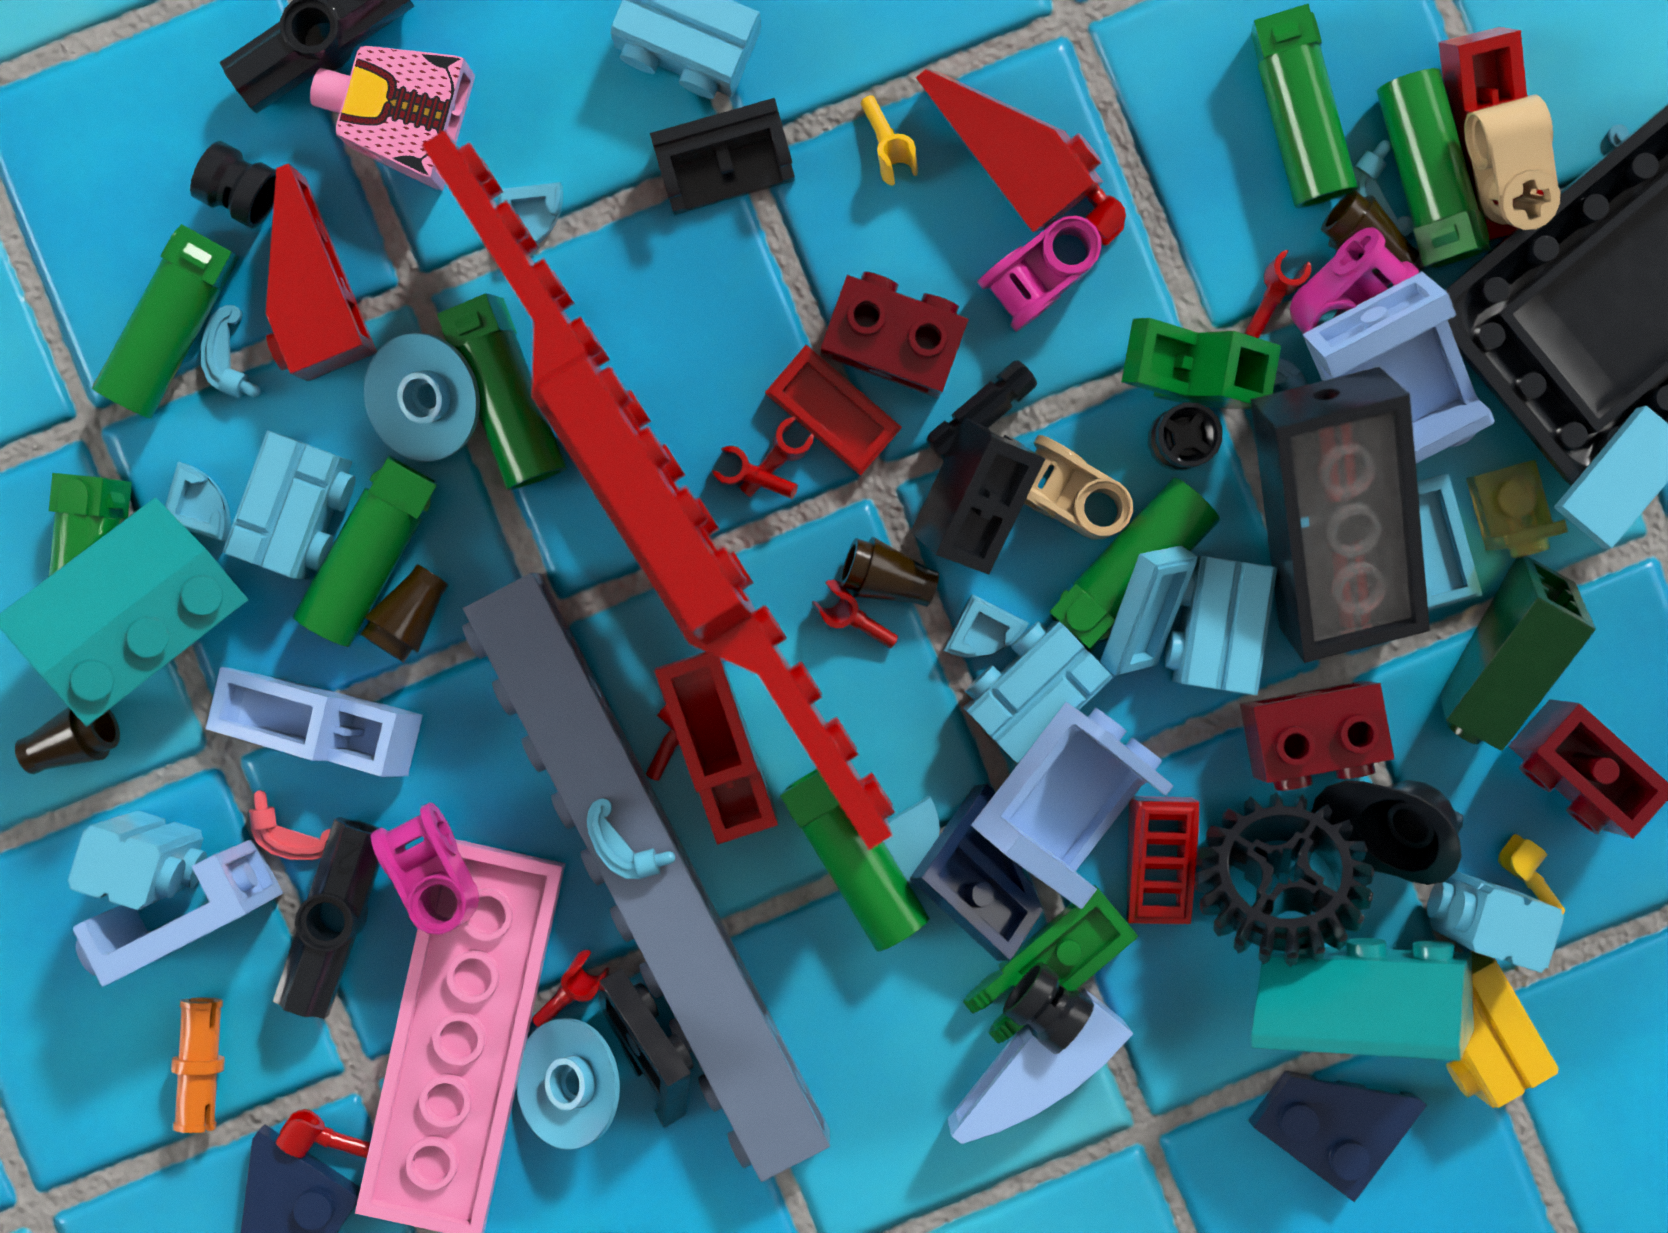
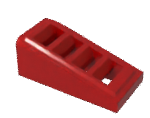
M1133 796L1130 800L1126 921L1128 923L1191 924L1199 833L1198 800L1192 797ZM1149 820H1178V832L1148 831ZM1147 844L1177 845V856H1146ZM1145 869H1177V881L1144 880ZM1143 893L1176 894V906L1143 905Z

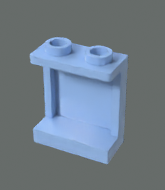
M1423 272L1408 278L1357 305L1355 308H1351L1303 334L1322 381L1380 367L1410 394L1416 465L1418 462L1448 447H1455L1468 442L1477 432L1494 423L1491 410L1475 394L1449 326L1448 319L1456 316L1450 297L1444 289Z
M1065 702L971 826L1010 859L1082 909L1096 892L1097 888L1078 874L1076 870L1143 784H1150L1165 796L1174 785L1155 771L1162 763V760L1134 738H1131L1126 745L1120 742L1127 731L1096 707L1087 717Z
M253 838L191 866L209 903L152 932L146 929L137 910L122 905L74 926L73 931L78 939L76 942V952L83 967L90 974L96 975L101 986L104 987L283 894L255 839Z

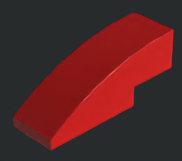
M1497 27L1438 42L1443 83L1476 202L1477 192L1473 166L1465 142V119L1467 114L1528 97L1521 30ZM1537 190L1536 194L1544 195L1542 190ZM1493 200L1495 205H1499L1498 200ZM1484 216L1490 240L1507 236L1517 229L1510 224L1502 225L1489 221Z
M703 652L655 668L654 672L696 793L699 792L716 844L719 845L777 826V811L722 659L708 652Z

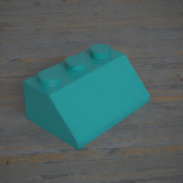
M154 497L0 613V629L87 727L249 599L207 549Z
M1354 938L1347 940L1346 948L1343 947L1340 950L1334 947H1325L1324 958L1317 963L1309 957L1305 949L1299 950L1297 964L1291 968L1284 960V951L1273 950L1270 961L1264 965L1261 962L1251 1033L1252 1048L1460 1061L1474 1032L1472 953L1454 952V944L1451 942L1418 941L1413 943V950L1386 949V941L1382 939Z

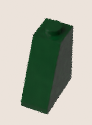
M1522 552L1516 557L1440 693L1447 725L1460 738L1476 745L1484 741L1503 751L1595 632V625L1574 581Z

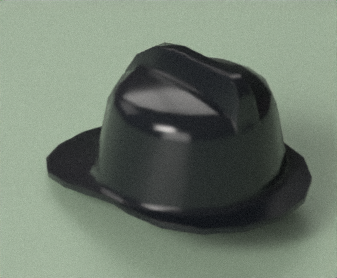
M1344 780L1327 786L1315 798L1311 812L1316 813L1319 808L1329 804L1330 809H1332L1331 825L1350 820L1353 830L1348 841H1365L1367 853L1362 862L1371 864L1374 871L1424 885L1442 883L1457 871L1462 857L1458 833L1463 827V815L1455 811L1450 801L1433 786L1414 780H1405L1389 786L1364 781Z

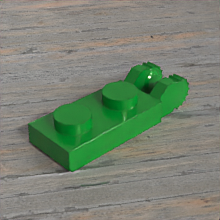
M1094 884L1093 886L1097 890L1082 909L1071 903L1022 944L1011 960L1002 961L998 964L1000 969L991 973L979 985L975 986L966 995L963 1003L973 1014L985 1009L1012 984L1015 987L1022 977L1039 962L1045 963L1058 974L1059 984L1068 991L1076 990L1135 941L1138 935ZM1001 1014L991 1025L988 1033L996 1043L1000 1044L1008 1040L1025 1025L1018 1026L1005 1014Z

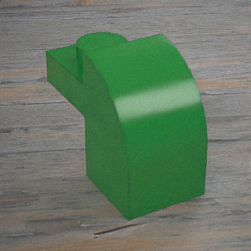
M1135 318L1132 320L1121 383L1153 391L1154 397L1180 403H1199L1206 407L1224 409H1252L1250 399L1273 394L1281 345L1236 331L1198 333L1152 318Z

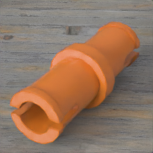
M195 997L180 1000L179 1055L174 1056L171 1062V1072L177 1074L173 1131L203 1133L205 1130L213 1131L216 1129L217 1073L224 1071L225 1057L218 1055L221 1007H223L222 999Z

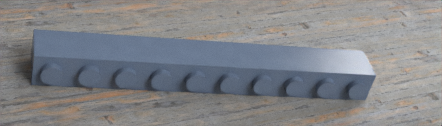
M531 572L464 607L463 610L469 620L468 623L462 626L465 637L479 659L488 656L499 679L492 682L495 695L504 711L509 716L517 713L524 725L528 736L521 739L523 748L536 771L540 773L546 769L558 791L551 795L554 808L567 829L574 826L577 827L587 849L580 852L584 866L597 886L604 882L606 883L617 905L610 908L615 926L626 942L635 939L646 960L639 965L642 977L654 998L658 999L663 995L666 998L675 1018L669 1020L671 1032L680 1038L689 1054L694 1052L705 1073L698 1077V1081L709 1106L714 1112L723 1108L734 1130L727 1134L728 1140L740 1165L743 1168L752 1165L760 1181L763 1182L829 1148L830 1128L542 574ZM600 798L608 799L611 802L612 812L606 819L634 853L652 848L656 851V854L671 851L675 854V861L672 864L661 866L660 874L642 879H625L611 871L596 853L588 833L587 815L592 803Z

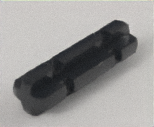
M1019 360L1013 361L996 376L998 381L995 384L992 381L987 383L952 413L953 420L949 423L944 420L929 433L926 440L940 459L945 460L965 417L989 428L1013 407L1011 404L1013 400L1019 402L1036 387L1038 382L1026 365Z

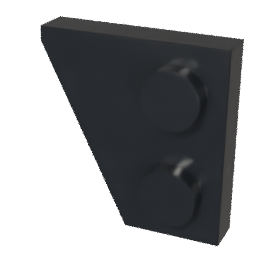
M620 968L599 981V1006L613 1033L619 1040L635 1075L639 1077L644 1074L658 1095L659 1107L654 1111L663 1127L666 1128L686 1115L691 1074L689 1070L693 1068V1062L680 1038L676 1034L667 1037L655 1018L659 1016V1011L647 988L642 983L633 986L623 969Z

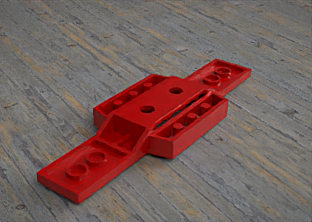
M445 130L421 144L533 320V400L550 423L672 615L688 644L759 676L869 850L893 836L887 818L896 812L892 807L893 804L872 772L861 778L850 760L859 755L858 749L837 716L826 723L814 703L822 698L821 690L802 661L791 667L777 645L785 641L787 637L766 605L755 610L744 590L754 584L750 575L734 551L729 553L725 546L718 549L710 535L720 530L700 497L695 500L687 486L680 489L676 481L686 475L665 443L661 445L649 426H646L651 420L631 389L626 391L610 366L603 370L600 366L610 360L609 356L581 316L571 321L565 310L574 305V301L544 258L536 263L533 262L529 254L539 249V246L509 202L506 200L499 205L495 202L494 198L504 193L483 158H480L470 142L459 148Z

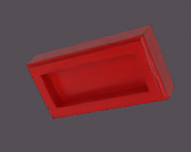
M808 345L802 348L765 391L767 397L789 416L795 417L797 423L810 434L813 433L819 442L860 477L902 429L897 422Z

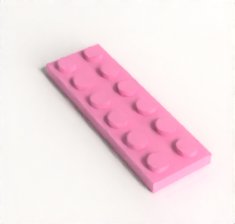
M455 839L458 851L477 885L479 892L478 907L469 920L450 932L436 935L417 929L355 1214L442 1233H484L566 863ZM436 884L430 897L432 908L437 914L451 918L457 911L458 902L456 895L450 888Z

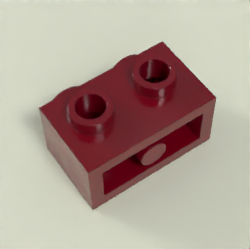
M864 271L861 279L847 275L821 345V356L939 399L969 319L957 315L959 306L945 298L924 293L921 301L899 294L897 293L899 284L879 274Z
M1357 681L1239 703L1253 777L1266 783L1273 782L1274 790L1276 791L1294 790L1313 785L1312 775L1336 771L1337 779L1368 776L1376 773L1374 763L1394 760L1381 683Z
M1549 699L1508 745L1524 760L1519 766L1521 772L1547 792H1551L1553 788L1558 790L1571 802L1566 809L1568 814L1580 825L1596 835L1604 830L1634 839L1668 801V782L1580 703Z

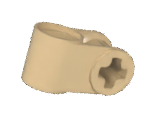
M1535 94L1467 114L1464 125L1465 142L1472 161L1477 204L1480 211L1483 212V215L1489 221L1502 225L1510 224L1523 230L1537 229L1546 225L1555 216L1560 205V189L1558 187L1552 147L1553 125L1546 103L1540 96ZM1537 190H1542L1544 195L1536 194ZM1493 200H1498L1499 205H1495Z
M1037 435L1033 442L1036 447L1035 453L1044 457L1045 461L1024 504L1047 517L1055 518L1082 536L1093 540L1106 539L1122 531L1129 523L1133 513V500L1129 491L1120 482L1087 464L1083 458L1067 447L1046 436ZM1049 465H1053L1054 470L1043 488L1040 489L1038 487L1040 480ZM1103 493L1114 500L1117 507V515L1115 521L1110 526L1100 527L1088 520L1084 504L1090 494Z

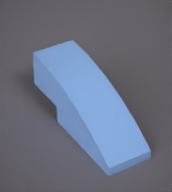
M220 667L205 729L311 761H329L380 777L408 776L423 715L309 685Z
M1084 988L1081 993L1094 1003V1008L1089 1020L1077 1037L1063 1051L1053 1054L1038 1041L1037 1032L1029 1025H1025L1021 1030L1017 1031L947 1118L951 1136L959 1143L964 1144L998 1133L1037 1115L1073 1092L1102 1068L1133 1035V1032L1121 1017Z

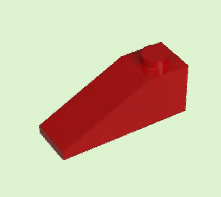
M925 69L915 77L1032 232L1044 231L1103 183V180L1095 171L1102 164V161L1080 133L1070 138L1066 131L943 73Z
M288 163L276 168L266 316L273 333L266 335V341L273 359L282 371L288 369L290 374L310 381L374 355L377 350L307 179Z

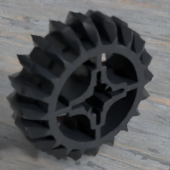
M1276 791L1270 796L1268 808H1262L1250 796L1244 803V816L1228 808L1222 815L1223 828L1211 826L1206 832L1205 840L1209 847H1201L1197 852L1196 865L1202 870L1195 874L1194 885L1198 892L1205 894L1200 899L1201 912L1203 915H1218L1213 927L1217 937L1234 931L1237 932L1234 939V949L1238 954L1247 950L1252 943L1260 946L1259 960L1263 965L1270 961L1273 950L1284 951V960L1291 968L1297 964L1300 949H1305L1309 957L1316 963L1324 958V942L1338 950L1342 949L1348 939L1346 930L1357 932L1361 929L1365 917L1360 910L1370 908L1373 899V892L1366 886L1372 883L1374 869L1371 864L1362 862L1367 853L1365 841H1348L1353 830L1350 820L1334 825L1330 824L1332 809H1330L1329 804L1319 808L1316 813L1307 811L1308 803L1304 794L1297 797L1294 807L1283 806V799ZM1268 841H1288L1281 845H1269L1264 843ZM1313 852L1320 856L1330 868L1336 882L1337 892L1323 884L1324 877L1317 874L1309 865ZM1296 864L1294 883L1288 877L1287 884L1278 882L1271 893L1273 874L1279 880L1280 873L1289 874ZM1232 865L1245 872L1244 879L1256 887V900L1253 906H1250L1235 889L1229 873ZM1286 911H1297L1306 915L1300 918L1277 917Z

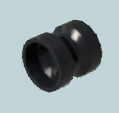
M217 141L208 147L195 167L190 184L191 196L212 208L221 205L229 209L231 218L253 229L265 221L274 207L276 170L262 162L250 164L243 159L242 152L223 141Z
M1185 402L1161 413L1153 421L1148 432V447L1152 457L1161 466L1175 471H1185L1208 462L1218 452L1222 443V426L1218 416L1209 407L1199 403Z
M1039 962L1018 982L1007 998L1002 1011L1003 1014L1018 1026L1029 1025L1037 1032L1038 1041L1053 1054H1057L1063 1051L1081 1032L1092 1014L1094 1003L1078 990L1068 991L1059 984L1058 974L1045 963Z

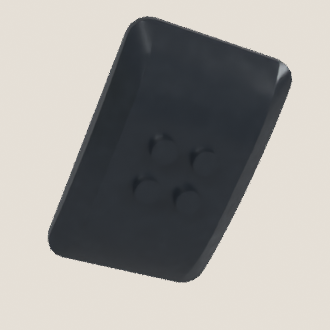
M1668 103L1560 192V205L1557 212L1546 225L1532 230L1515 229L1445 289L1456 313V316L1448 319V323L1460 355L1570 486L1573 485L1636 408L1648 406L1668 423Z

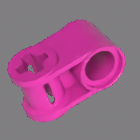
M1076 215L1064 216L1052 223L1025 246L1018 247L1001 259L977 283L983 290L989 288L1012 316L1013 319L1010 325L1015 332H1018L1053 305L1061 297L1062 293L1088 273L1098 260L1101 251V236L1096 226L1088 219ZM1061 235L1076 236L1083 242L1086 248L1085 260L1076 265L1062 263L1053 252V241Z
M1373 227L1364 228L1346 240L1338 249L1336 255L1305 285L1298 289L1292 297L1290 305L1291 319L1301 333L1304 334L1317 327L1319 319L1328 311L1337 309L1334 315L1336 317L1388 290L1387 286L1391 282L1395 286L1418 274L1419 270L1408 261L1400 262L1385 247L1384 235L1378 229ZM1363 253L1364 255L1359 259V254ZM1377 268L1379 273L1375 274L1372 272V269Z
M430 802L420 808V815L389 831L385 828H379L371 833V843L375 855L384 872L392 880L411 921L418 929L428 934L440 935L464 924L474 915L479 902L477 885L458 851L455 837L447 820L434 803ZM422 836L424 837L423 842L408 850L405 849L408 843ZM436 884L450 888L456 895L458 902L457 911L451 918L437 914L432 908L430 897Z

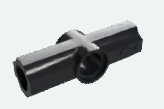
M292 0L284 8L280 22L219 63L233 87L257 114L313 76L319 68L334 71L343 67L350 59L354 47L415 6L411 0ZM319 23L330 24L328 37L322 43L315 46H306L307 33L313 26Z
M342 817L334 819L308 898L301 904L296 913V934L272 1001L280 1005L284 1011L302 1017L322 1019L330 1015L356 936L367 922V903L380 868V863L371 843V833L380 827ZM324 902L332 903L342 911L345 919L342 932L331 931L321 922L320 907Z

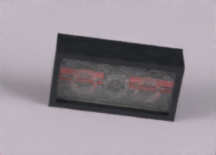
M1376 367L1250 399L1271 567L1277 568L1274 591L1279 628L1303 662L1306 663L1430 631L1410 394L1384 370Z

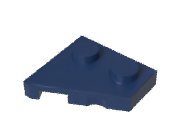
M988 783L974 785L914 871L910 880L997 961H1009L1013 958L1043 912V908L1032 882L1025 877L1022 866L1006 856L971 826L995 794L994 789Z
M1285 1070L1248 1121L1256 1130L1355 1202L1427 1104L1410 1092L1400 1091V1094L1369 1089L1359 1083L1342 1080L1335 1082L1319 1080L1314 1075Z
M264 1124L252 1139L241 1233H338L357 1204L360 1187L308 1152L303 1158L287 1154L276 1144L280 1134Z

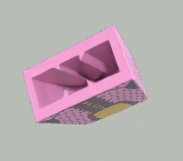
M362 46L357 51L350 76L324 68L317 70L311 85L310 101L312 106L340 113L336 125V135L348 147L423 184L443 191L445 182L421 144L443 130L457 143L475 74L464 58L455 55Z

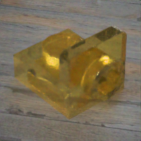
M1536 460L1521 462L1466 478L1486 550L1509 548L1511 558L1528 556L1550 549L1548 537L1568 532L1565 519L1552 520Z

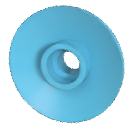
M427 333L400 335L386 342L376 352L368 366L364 382V399L367 414L379 437L396 453L415 461H436L455 454L471 438L479 418V388L469 363L449 342ZM430 385L436 394V404L429 397Z
M563 1018L541 1025L527 1039L516 1090L523 1116L534 1133L553 1147L571 1150L594 1143L607 1131L618 1107L620 1080L614 1055L601 1034L583 1021Z

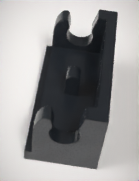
M775 98L650 133L674 215L795 181L792 168L793 163Z
M965 417L911 532L935 555L989 575L1042 468L1045 458L1034 453L1008 435L1001 437L984 425Z

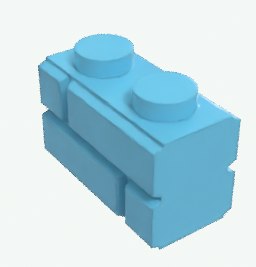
M622 0L611 26L610 34L615 47L622 50L620 54L621 60L628 65L650 74H655L657 67L660 66L681 75L679 80L681 86L705 98L713 99L717 91L732 97L735 94L746 63L759 37L761 18L759 11L733 0Z
M267 430L222 552L287 577L309 579L312 570H319L333 545V536L326 534L334 511L342 512L353 494L356 479L355 476L348 474L353 461Z
M1198 556L1197 563L1180 606H1183L1180 631L1171 630L1167 638L1164 666L1165 668L1173 669L1172 682L1258 695L1277 568Z
M1039 621L1034 623L1013 643L1011 648L1018 655L1001 672L991 665L965 690L972 699L963 709L1017 765L1065 702L1080 710L1113 678L1078 639L1058 621H1053L1047 628Z
M141 811L131 812L92 824L83 830L68 878L70 889L97 898L108 895L110 902L135 910H140L166 897L171 898L185 887L193 888L199 881L191 866L205 860L207 857L206 852L200 850L204 837H202L201 830L177 822L166 824L164 818Z
M1457 871L1446 881L1436 883L1433 886L1427 903V915L1431 918L1430 922L1434 931L1476 953L1501 961L1506 960L1514 965L1540 973L1549 967L1564 920L1562 909L1514 889L1483 881Z

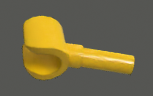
M873 95L863 98L860 104L879 142L877 153L882 180L888 185H895L892 165L896 163L909 165L913 175L916 176L918 174V164L914 141L904 134H895Z
M1514 834L1499 853L1498 863L1509 873L1524 881L1526 886L1534 892L1540 901L1562 909L1563 915L1565 908L1547 885L1544 878L1536 872L1548 854L1529 839L1524 840L1518 834Z

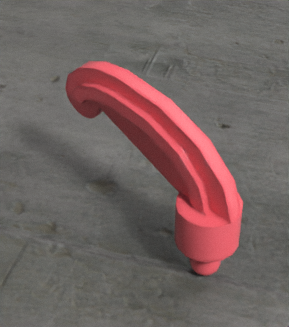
M262 790L254 793L255 808L249 810L250 830L258 845L270 854L290 860H315L322 857L331 829L325 830L319 839L278 826L276 824L274 806H268L266 793Z

